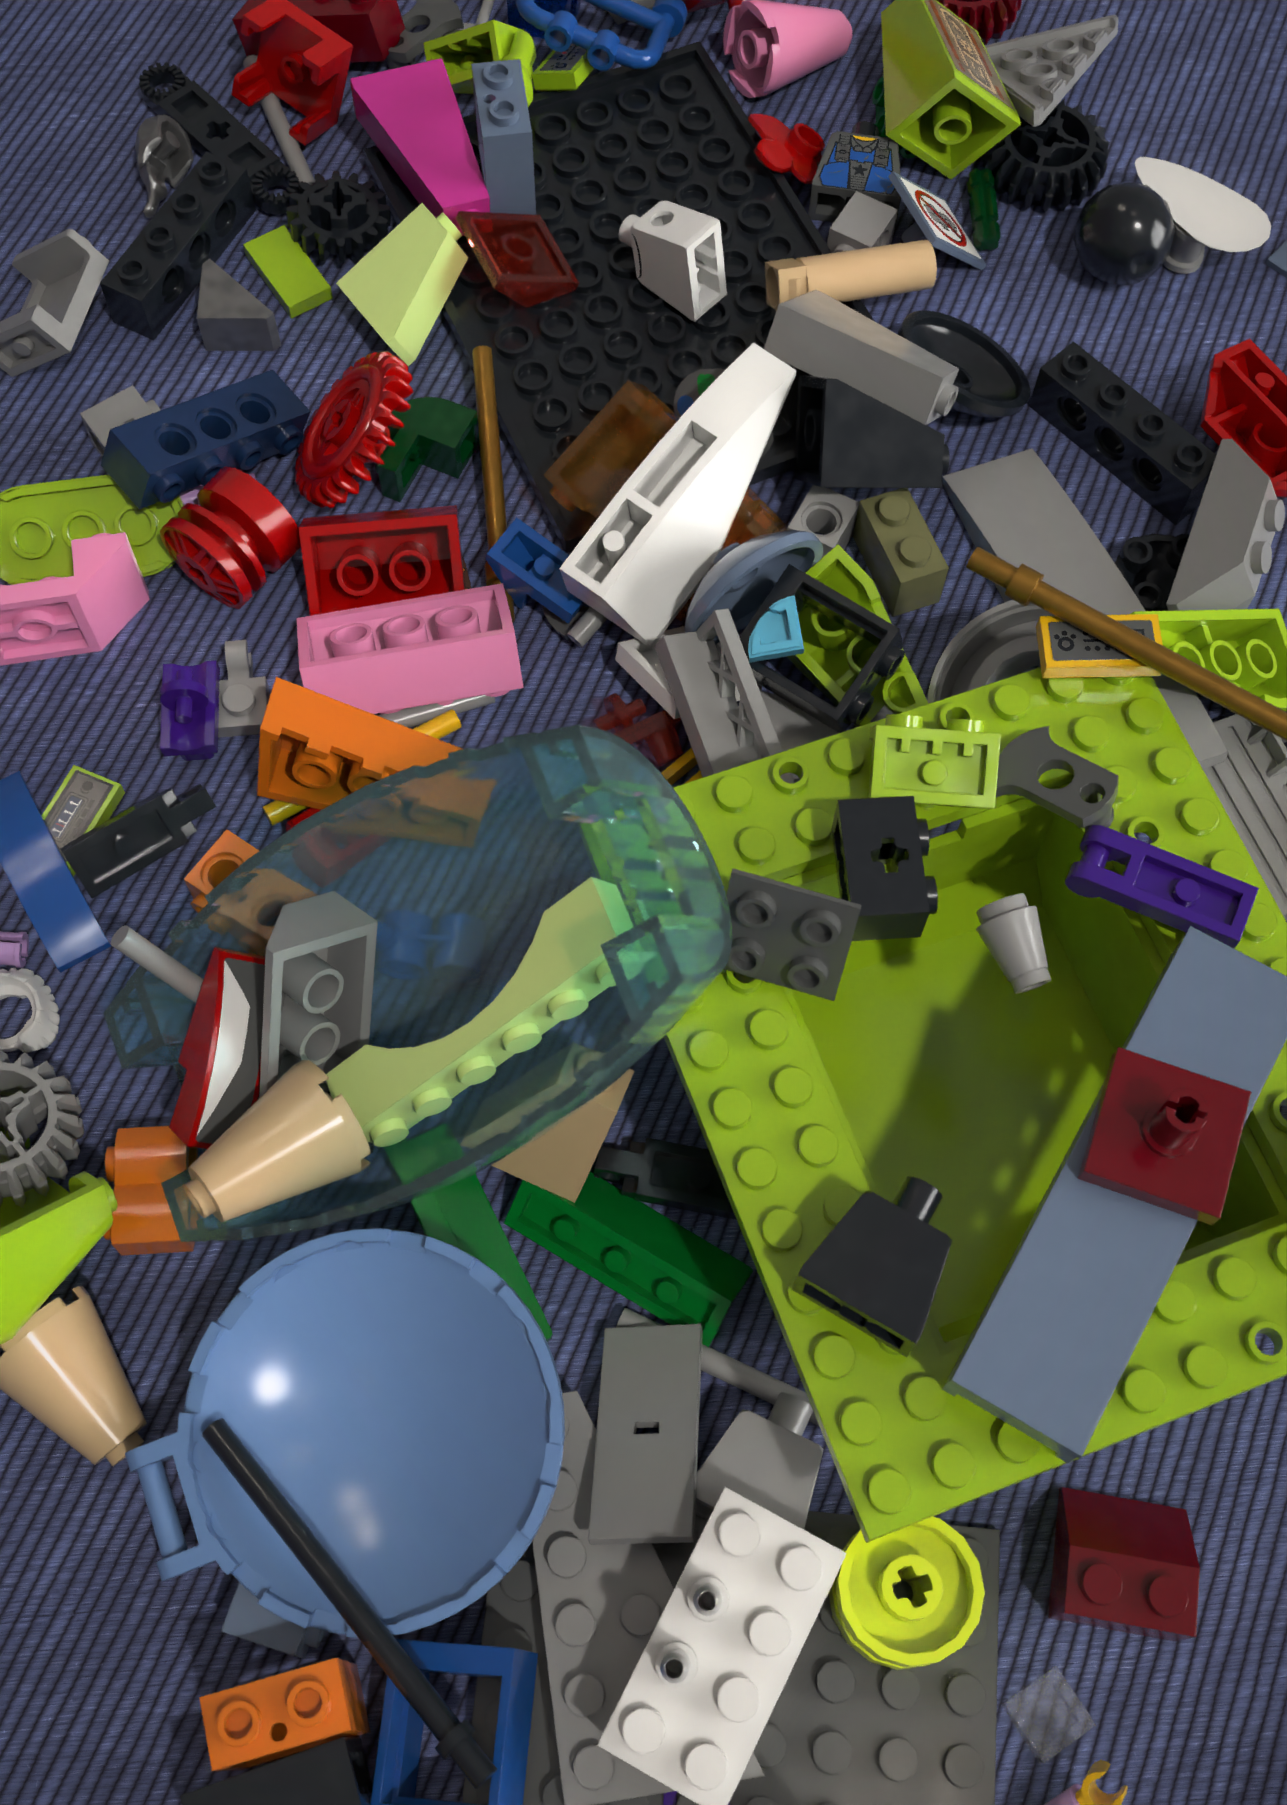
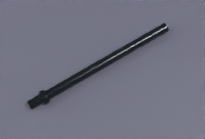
M221 1418L213 1422L204 1430L202 1437L439 1741L435 1750L442 1759L445 1760L451 1757L473 1787L478 1789L497 1771V1768L472 1737L476 1729L468 1719L462 1722L459 1721L225 1420Z

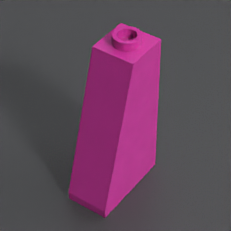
M435 59L350 78L354 112L357 120L419 204L423 203L435 218L443 212L463 236L473 235L480 230L491 228L490 197L443 59Z

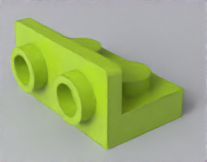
M887 714L885 725H874L870 729V740L873 741L868 798L914 796L915 803L994 809L1001 734L984 732L985 721L948 719L947 730L923 728V717Z

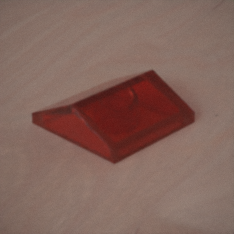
M458 212L456 220L494 289L526 308L576 290L579 281L541 215Z

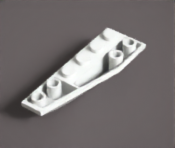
M753 343L705 390L658 442L559 569L567 591L652 649L696 591L703 577L714 566L713 561L721 552L794 381L796 370L757 344Z

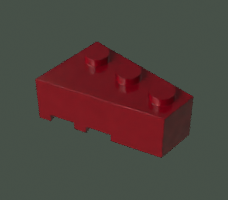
M247 0L232 19L247 57L250 55L258 56L261 32L257 33L255 31L246 37L242 35L243 15L267 0ZM288 0L351 43L353 50L350 62L384 61L389 55L388 50L390 47L397 45L400 41V35L405 29L397 0Z

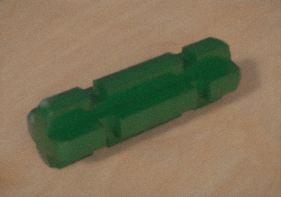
M988 168L983 170L973 169L969 173V180L967 181V190L970 197L971 225L973 231H975L973 233V243L979 251L986 249L989 251L998 248V241L1001 238L1000 225L997 222L999 217L996 192L993 188L995 186L994 175Z

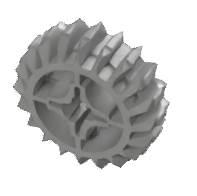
M1 1049L0 1127L4 1128L5 1134L8 1130L11 1141L0 1131V1207L3 1198L12 1197L14 1203L23 1208L26 1203L24 1192L34 1189L37 1193L47 1196L49 1186L46 1178L50 1176L65 1180L68 1170L64 1160L78 1159L80 1149L76 1140L82 1138L84 1134L83 1121L79 1118L82 1108L79 1098L75 1097V1094H71L72 1088L69 1080L64 1075L56 1077L54 1067L48 1061L35 1067L32 1057L24 1052L14 1063H10L8 1055ZM48 1118L43 1134L35 1145L27 1151L25 1147L27 1138L38 1130V1123Z

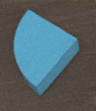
M795 595L775 602L760 617L749 638V663L804 653Z

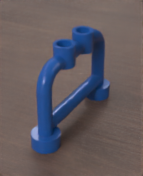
M516 0V6L520 15L529 24L545 32L544 39L549 48L557 52H563L572 43L588 50V61L598 70H608L614 62L632 69L653 67L660 60L668 39L677 36L682 31L688 15L687 7L682 0H656L652 9L631 0H583L651 30L652 33L645 49L636 50L621 44L617 34L611 30L603 29L596 33L578 25L575 16L568 11L561 10L553 14L538 7L534 2L535 0Z

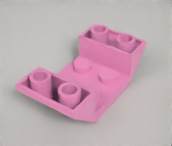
M125 532L116 534L100 533L88 538L71 540L74 576L63 578L45 577L39 581L14 585L0 584V666L102 651L150 600L149 590Z

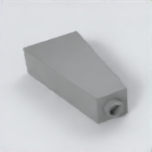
M818 290L808 292L778 305L764 350L784 363L813 376L838 379L925 425L941 417V415L946 416L951 410L959 390L957 386L953 385L959 368Z

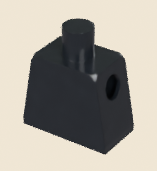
M912 1176L906 1177L892 1203L874 1192L865 1191L804 1263L797 1275L792 1290L903 1356L908 1357L922 1335L952 1244V1239L947 1234L929 1225L933 1214L943 1198L942 1194L931 1184Z

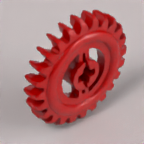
M388 351L370 353L366 357L357 360L354 366L348 367L343 372L342 378L337 379L332 384L331 391L324 395L321 405L314 411L311 417L310 425L305 429L303 434L305 439L298 449L300 456L296 459L295 480L300 495L318 507L334 508L337 502L346 503L348 492L358 494L359 483L353 478V475L363 480L371 481V473L364 467V463L370 464L375 462L383 465L384 461L380 456L387 445L395 446L394 441L390 438L388 426L395 429L404 427V423L393 415L392 411L404 413L411 408L404 399L413 393V389L409 385L413 377L408 372L409 368L405 362Z

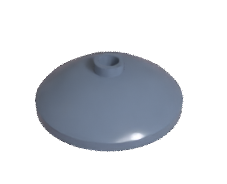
M789 530L760 535L741 545L733 543L727 546L715 557L713 561L714 566L703 577L686 614L685 633L697 631L714 610L729 608L738 635L742 634L787 566L790 564L806 573L821 560L824 551L822 543L811 532ZM718 636L713 639L715 645L720 642Z

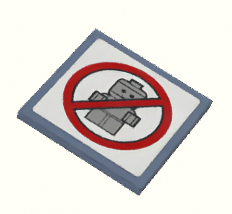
M894 171L888 176L917 222L907 228L902 234L901 239L904 243L928 240L932 244L933 249L936 247L980 270L987 266L944 198Z

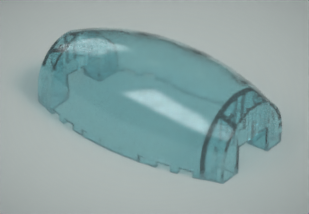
M573 725L545 730L540 733L532 732L503 737L504 742L481 749L465 748L449 753V758L426 767L414 765L364 786L301 821L242 863L205 896L208 904L193 920H180L168 933L172 942L166 947L164 952L204 979L214 947L266 956V946L283 905L335 891L378 921L369 1045L388 1049L416 1047L441 1039L475 1018L494 1001L515 974L534 939L543 912L588 878L594 877L617 885L633 924V928L600 945L617 986L607 988L590 1000L588 1008L580 1015L563 1020L542 1034V1040L538 1045L527 1051L514 1054L497 1066L496 1073L490 1079L476 1085H471L452 1098V1104L446 1110L432 1116H427L411 1127L408 1136L404 1140L386 1147H377L373 1143L368 1142L371 1154L364 1159L371 1163L369 1167L361 1172L225 1222H220L213 1214L204 1219L194 1208L184 1189V1185L192 1181L188 1169L161 1183L181 1242L246 1240L330 1226L409 1203L473 1176L545 1135L603 1093L677 1024L725 968L732 946L731 916L718 868L699 827L669 782L642 753L622 738L608 731L582 725ZM141 966L137 968L126 986L103 1013L122 1069L173 1065L182 1087L187 1070L178 1062L196 1004Z

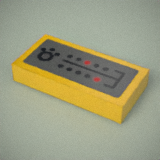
M1158 614L1107 615L1163 646ZM1040 616L1038 619L1036 635L1042 678L1161 676L1162 674L1057 616Z

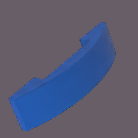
M20 771L0 780V863L42 943L61 973L111 947V944L89 902L79 888Z

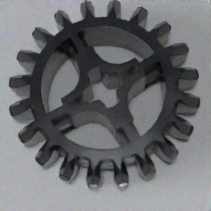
M1064 98L1039 126L1033 127L1020 117V126L982 155V166L992 171L995 192L999 194L1007 193L1009 204L1019 200L1024 202L1026 210L1031 205L1040 206L1045 214L1050 206H1055L1063 212L1069 203L1080 206L1085 197H1092L1093 192L1100 183V179L1104 177L1108 165L1106 161L1109 155V142L1105 140V128L1096 126V115L1084 116L1082 114V105L1074 108L1068 107Z

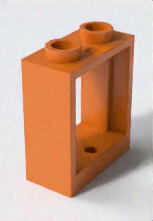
M337 1657L199 1697L212 1771L244 1770L303 1752L341 1737H356L371 1732L357 1664Z

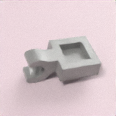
M247 640L225 641L228 680H220L218 738L260 734L261 723L269 701V685L266 676L253 677L252 654L248 653Z

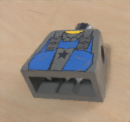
M869 121L856 123L852 128V133L841 131L832 133L813 178L808 213L810 219L834 223L856 191L896 208L899 212L901 197L888 177L893 171L901 175L898 143L891 138L879 137L878 127Z

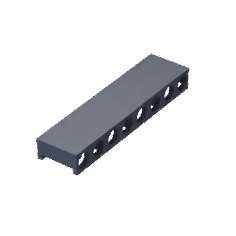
M1190 926L1169 957L1122 1048L1251 1091L1244 1121L1245 1125L1287 1039V976ZM1104 1083L942 1389L954 1397L959 1394L1057 1452L1056 1457L1066 1463L1071 1462L1077 1457H1082L1198 1221L1078 1179Z

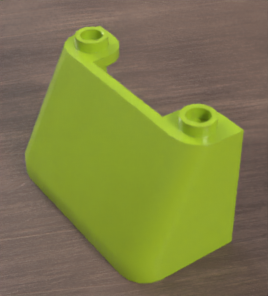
M0 1127V1131L11 1141L8 1130L5 1134L4 1128ZM30 1138L26 1140V1149L30 1148ZM83 1171L69 1179L68 1186L70 1192H68L51 1178L47 1177L46 1180L49 1186L47 1196L37 1193L34 1189L24 1192L26 1203L23 1208L17 1206L12 1197L3 1198L0 1207V1345L11 1340L111 1228L113 1223L112 1212L117 1210V1200L112 1188L104 1178H95L90 1173Z

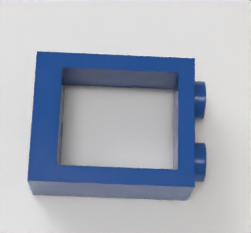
M396 1639L428 1681L430 1673L502 1679L493 1764L497 1771L491 1776L488 1805H523L538 1653L508 1647ZM387 1676L370 1805H487L415 1797L424 1722Z

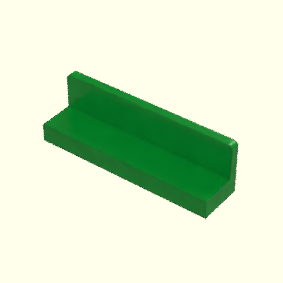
M452 1129L446 1130L413 1147L408 1137L394 1145L386 1146L391 1164L425 1236L454 1245L476 1257L495 1271L518 1294L531 1311L546 1341L551 1340L553 1336L551 1327L455 1131Z
M589 1172L575 1203L527 1181H522L504 1221L505 1225L668 1324H701L703 1329L702 1344L709 1347L724 1322L734 1300L748 1282L753 1272L751 1267L644 1203L636 1201L635 1198L621 1195L622 1190L603 1179L594 1177V1174Z

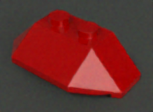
M1249 338L1216 353L1212 358L1200 427L1218 446H1220L1222 439H1233L1270 477L1276 497L1287 498V376Z

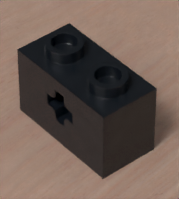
M914 796L838 800L832 823V837L840 899L862 905L852 941L921 937L929 914H936L938 895L934 876H925L922 856H928L929 829L926 819H917Z

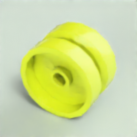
M930 1517L868 1543L865 1542L860 1529L842 1549L847 1554L829 1591L832 1618L847 1644L869 1662L896 1670L927 1666L940 1662L965 1645L980 1621L985 1591L979 1561L965 1538L940 1518ZM901 1580L906 1581L913 1590L911 1602L908 1598L897 1600L894 1595L893 1586L901 1582Z

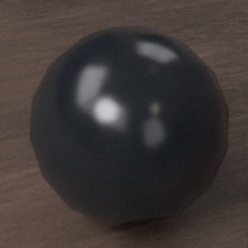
M1122 182L1109 185L1097 191L1085 203L1076 222L1073 240L1080 263L1100 282L1126 286L1149 278L1162 267L1172 247L1175 226L1168 202L1148 185Z

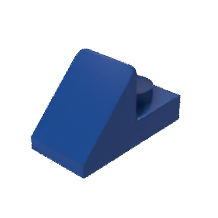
M516 517L485 557L500 582L503 583L506 591L512 597L515 605L522 610L529 600L533 598L569 624L585 604L567 591L559 569L569 554Z

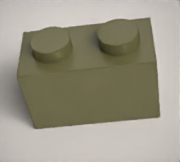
M908 488L896 489L859 501L853 538L892 617L938 603L949 567Z

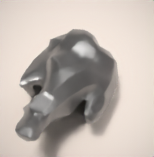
M158 115L145 119L137 131L135 143L136 160L141 180L148 192L147 205L143 211L147 218H152L156 214L159 202L167 196L165 180L175 189L180 185L193 162L192 147L186 132L173 118L167 115Z

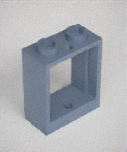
M520 59L473 63L471 65L482 177L490 197L491 224L536 219L532 129Z

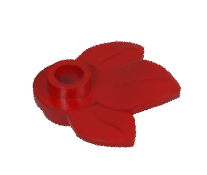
M750 114L748 121L762 138L754 149L758 161L772 171L779 173L791 171L801 183L812 184L818 164L822 158L821 152L825 147L821 136L814 129L802 123H797L792 129H789L775 117L764 114Z

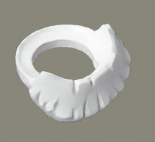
M10 968L9 971L0 969V1001L7 997L28 998L32 1006V1016L22 1030L13 1037L0 1039V1049L3 1052L20 1049L22 1052L29 1053L42 1048L45 1049L55 1041L59 1031L60 1016L57 1013L59 1009L58 1005L54 1002L53 994H50L51 989L48 985L44 986L42 977L34 975V972L29 969L21 968L17 970L16 968Z

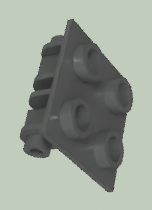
M733 868L711 966L834 1001L862 905Z

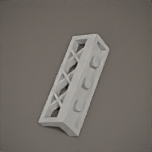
M729 608L714 610L695 632L665 635L658 641L655 649L703 778L783 752ZM716 636H718L721 644V658L713 640ZM736 686L740 694L739 706L735 698ZM754 734L759 745L758 756L753 746ZM785 773L780 776L787 783H795L791 773Z

